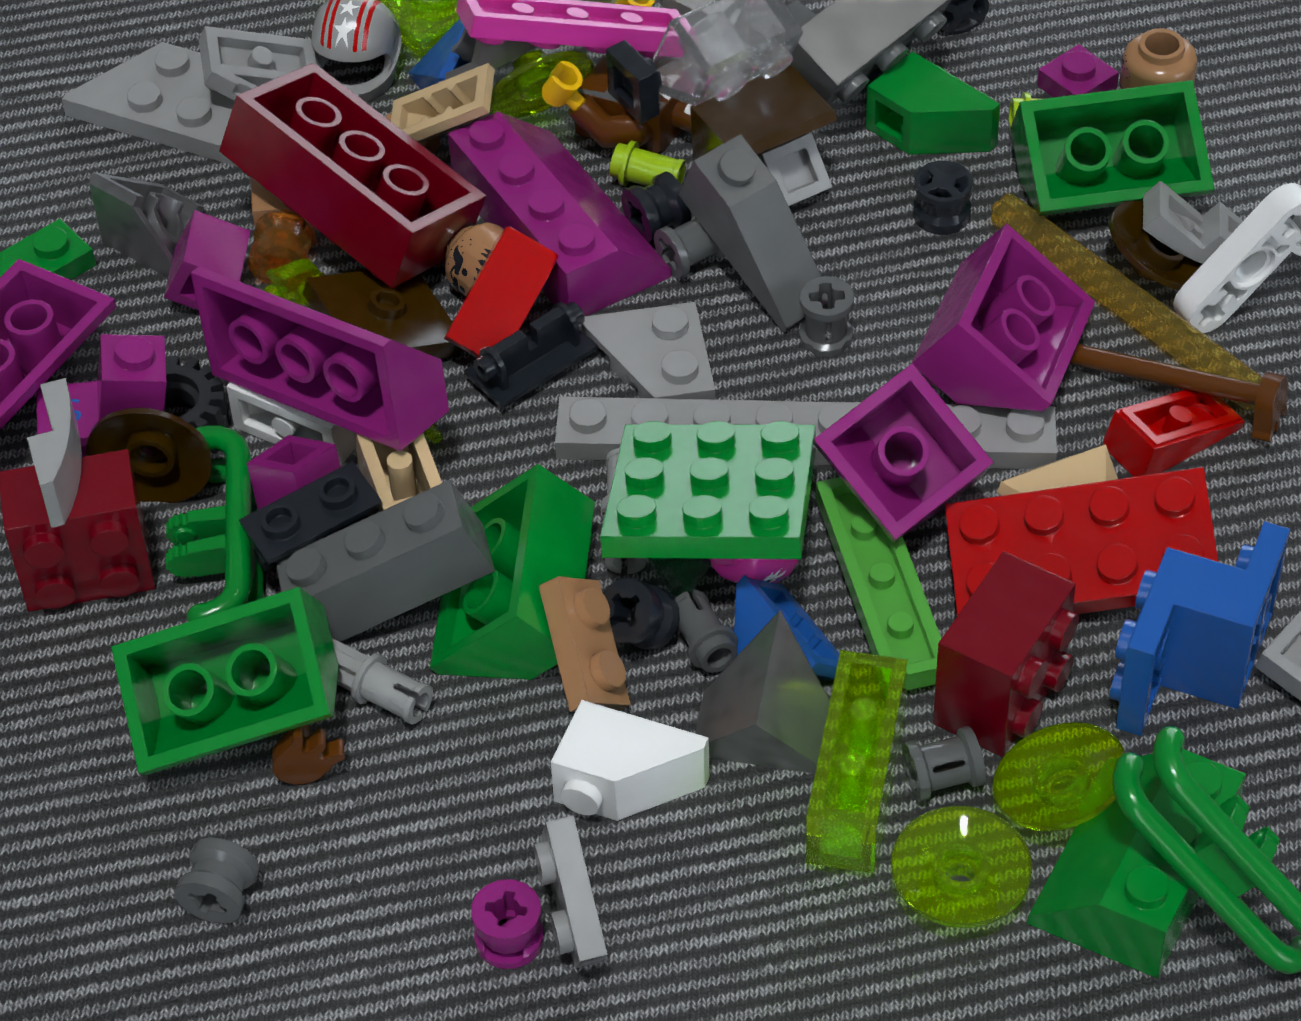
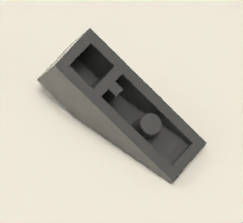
M740 134L694 160L678 195L778 327L785 333L805 321V313L799 304L802 287L810 280L822 276L777 180ZM825 293L822 295L823 309L827 307L828 295Z

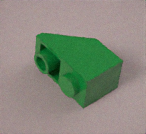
M913 51L867 86L866 129L909 155L990 152L997 147L1000 103Z

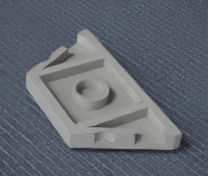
M161 42L73 89L62 98L66 116L237 166L219 152L235 100L205 86L200 52Z

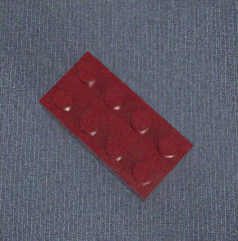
M314 62L238 94L219 152L237 165L244 174L256 180L280 199L287 208L299 214L323 233L330 242L342 248L366 267L373 276L382 280L391 288L445 261L446 249L451 239L463 228L476 224L487 196Z

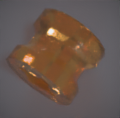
M273 211L261 216L255 225L253 233L254 244H252L247 261L250 271L261 281L274 286H288L297 283L304 277L307 270V253L311 248L313 240L312 228L306 220L287 211Z

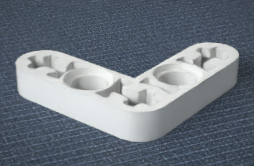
M1295 183L1284 184L1267 195L1178 291L1173 302L1174 310L1194 333H1207L1221 326L1291 252L1301 256V185Z

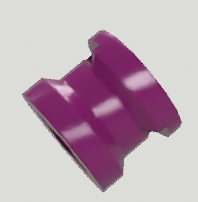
M507 879L487 884L476 894L471 904V919L474 927L475 947L480 957L489 965L501 969H517L534 960L544 945L541 901L536 891L526 883ZM507 919L505 924L499 926L498 922L500 920Z

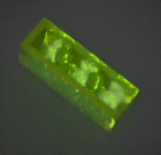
M840 650L806 816L807 864L875 873L905 711L908 659Z

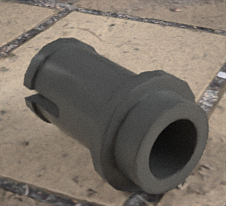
M693 590L692 597L698 605L697 608L691 600L687 591L683 592L675 599L679 606L680 621L678 628L689 645L688 658L694 666L703 668L706 672L714 673L724 670L737 657L736 647L738 645V638L735 632L730 627L721 624L704 592Z

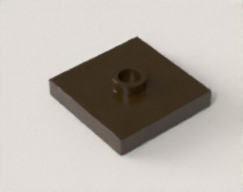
M369 270L306 278L303 296L312 310L439 359L461 355V348L444 339L452 324V320L420 274L393 288L373 276Z

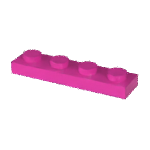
M458 0L456 9L469 36L490 45H500L505 43L506 40L529 42L543 49H557L560 45L583 46L589 51L606 54L607 48L626 40L638 53L644 56L664 58L667 54L688 55L693 38V33L677 9L578 0Z

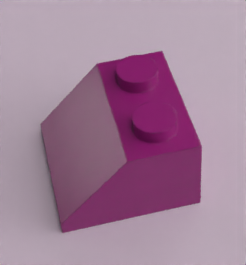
M913 363L812 441L818 451L893 542L932 518L945 507V504L951 503L979 481L994 463Z

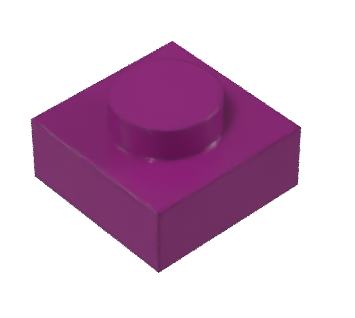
M1077 44L1038 69L1037 86L1053 98L1116 90L1119 72L1086 48Z

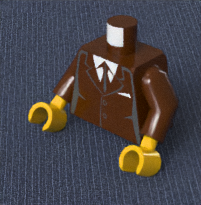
M616 0L615 4L651 7L655 0ZM606 54L584 79H582L581 72L574 64L568 61H560L542 86V97L547 104L554 107H561L566 104L570 108L568 115L575 121V133L592 138L599 146L605 149L615 148L618 143L628 145L632 140L639 143V149L661 153L665 151L682 130L692 133L690 106L702 101L700 69L688 55L667 54L664 58L649 57L656 64L662 79V85L659 88L660 115L642 124L608 93Z

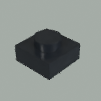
M626 40L607 48L608 93L640 124L660 115L659 88L662 85V79L656 64L649 57L640 55Z

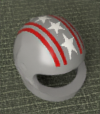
M379 0L326 1L316 11L312 28L311 43L315 52L316 64L323 68L329 59L339 62H362L383 55L385 57L383 70L375 78L361 84H343L365 102L372 101L383 95L390 88L395 78L401 49L402 36L395 15Z

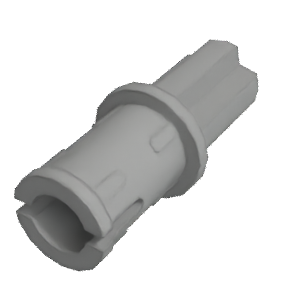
M332 638L339 666L337 685L351 691L352 699L355 702L366 704L370 701L403 718L405 722L411 725L416 724L423 718L420 712L414 710V706L427 712L433 697V688L430 685L420 683L389 667L387 659L380 654H372L369 657Z

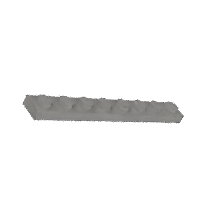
M559 396L555 437L556 459L606 460V456L610 451L620 447L625 424H641L648 421H660L666 424H705L711 421H724L730 424H769L775 421H787L794 424H815L817 437L861 402ZM946 404L994 463L990 468L1034 469L1056 461L1055 406H1049L1044 411ZM816 448L814 465H830Z

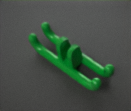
M221 425L200 426L196 429L206 439L211 450H218L225 454L226 458L213 459V468L208 480L210 483L226 482L225 505L187 511L186 514L180 512L179 515L174 514L173 518H169L168 522H166V538L170 539V543H175L172 549H168L165 557L166 570H169V574L172 573L175 577L190 578L191 576L200 577L225 573V586L222 593L211 601L192 606L186 615L187 622L264 598V571L255 557L253 551L256 548L239 523V519L258 510L247 462L251 460V454L247 441L237 431Z
M1166 726L1157 733L1152 751L1154 767L1163 787L1172 799L1203 830L1193 849L1147 799L1141 784V776L1144 771V761L1136 753L1127 752L1122 754L1114 766L1112 785L1118 805L1132 826L1262 962L1271 969L1284 974L1301 972V935L1295 936L1289 945L1285 944L1239 897L1256 886L1301 934V892L1272 863L1280 838L1268 826L1266 828L1263 827L1261 830L1258 829L1248 837L1243 832L1247 813L1250 812V807L1239 795H1233V797L1228 798L1219 806L1193 779L1184 765L1182 749L1185 744V736L1183 732L1175 726Z

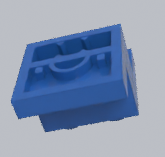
M1264 521L1255 547L1243 544L1235 567L1167 547L1158 571H1145L1135 602V608L1142 611L1139 612L1136 621L1125 620L1115 651V658L1121 661L1117 666L1112 681L1109 698L1119 701L1116 729L1142 736L1161 686L1239 709L1275 610L1290 528Z

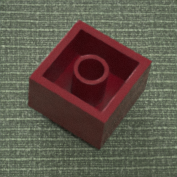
M128 449L82 457L80 482L73 508L65 525L51 528L35 466L0 471V496L4 532L28 612L48 608L57 609L70 604L109 597H124L132 593L156 589L148 532Z
M1003 551L938 643L933 724L955 735L957 729L970 726L977 737L980 747L1003 758L1018 736L1025 739L1028 738L1040 718L1043 709V702L1041 701L1050 689L1058 692L1063 687L1074 663V656L1067 652L1068 645L1075 634L1079 622V615L1072 612L1076 583Z

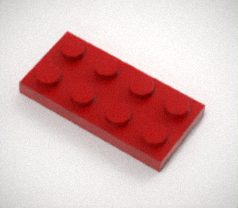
M1204 467L945 504L957 616L1003 551L1076 583L1072 611L1076 614L1134 607L1145 571H1158L1167 547L1219 562Z

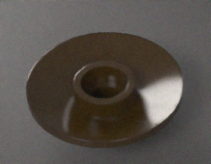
M1143 201L1123 202L1110 215L1109 230L1114 243L1130 262L1133 270L1144 279L1156 281L1169 288L1180 290L1203 265L1176 252L1143 229Z
M128 408L112 412L104 416L93 426L86 444V456L128 449L141 502L175 503L186 500L196 495L205 487L213 468V455L203 435L185 420L156 409Z

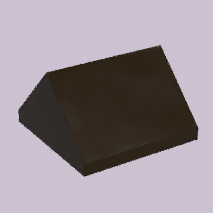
M788 65L690 106L693 161L740 134L754 152L759 154L833 123L838 119L834 109L791 65Z

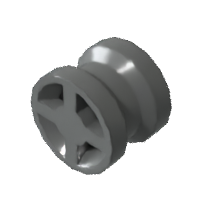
M213 837L200 839L195 843L190 854L191 872L185 873L180 877L174 896L187 912L200 919L213 923H232L241 915L245 903L242 892L254 884L259 871V864L247 849L237 843Z

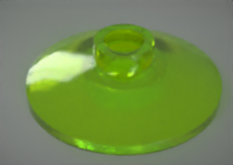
M542 50L529 51L519 56L513 62L512 66L514 69L493 87L490 114L499 111L514 118H522L553 107L547 104L542 97V86L550 77L551 71L560 61H568L579 69L582 79H584L594 69L590 56L581 51H561L544 54Z
M1072 722L1040 729L1020 740L1002 758L993 778L994 798L1000 811L1008 820L1026 829L1056 831L1080 825L1099 815L1116 799L1113 791L1112 775L1117 759L1125 753L1124 748L1111 732L1093 724Z
M949 806L926 812L914 819L903 829L893 847L891 874L900 897L920 916L944 926L974 928L994 923L1006 917L1021 903L1030 886L1032 861L1027 844L1020 833L1003 818L980 808ZM961 875L969 878L970 880L961 882L955 881L950 878L953 876Z

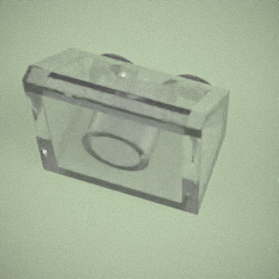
M714 0L670 21L652 60L656 64L662 79L659 93L693 106L713 97H716L718 101L725 100L741 90L748 80L761 74L764 78H771L786 69L794 59L792 53L803 34V30L782 0Z

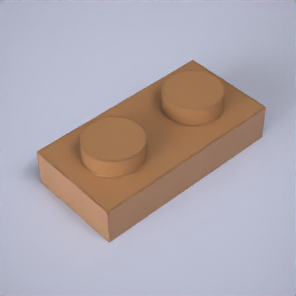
M558 576L539 585L569 711L576 712L581 700L618 711L631 706L625 684L626 671L622 660L618 656L609 620L610 608L602 592L600 581Z

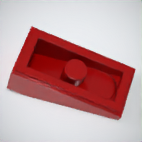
M505 227L496 239L444 339L479 358V352L485 346L492 347L518 331L559 258L558 254L516 229Z
M1182 390L1115 410L1103 439V445L1106 444L1108 452L1133 477L1157 474L1168 470L1242 429L1245 421L1220 397Z

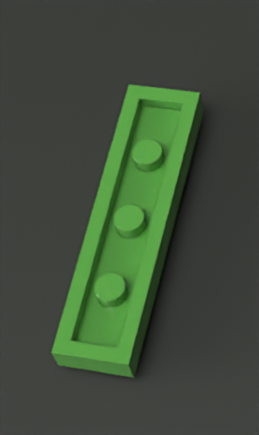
M840 477L816 482V501L886 694L889 695L935 685L938 643L941 640V636L903 536L893 542Z

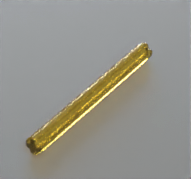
M1006 193L1000 200L994 202L991 207L993 211L991 220L994 224L1001 228L1007 223L1076 285L1188 368L1260 384L1262 380L1260 374L1043 215L1039 216L1036 210L1017 196ZM1234 401L1245 410H1253L1255 405Z

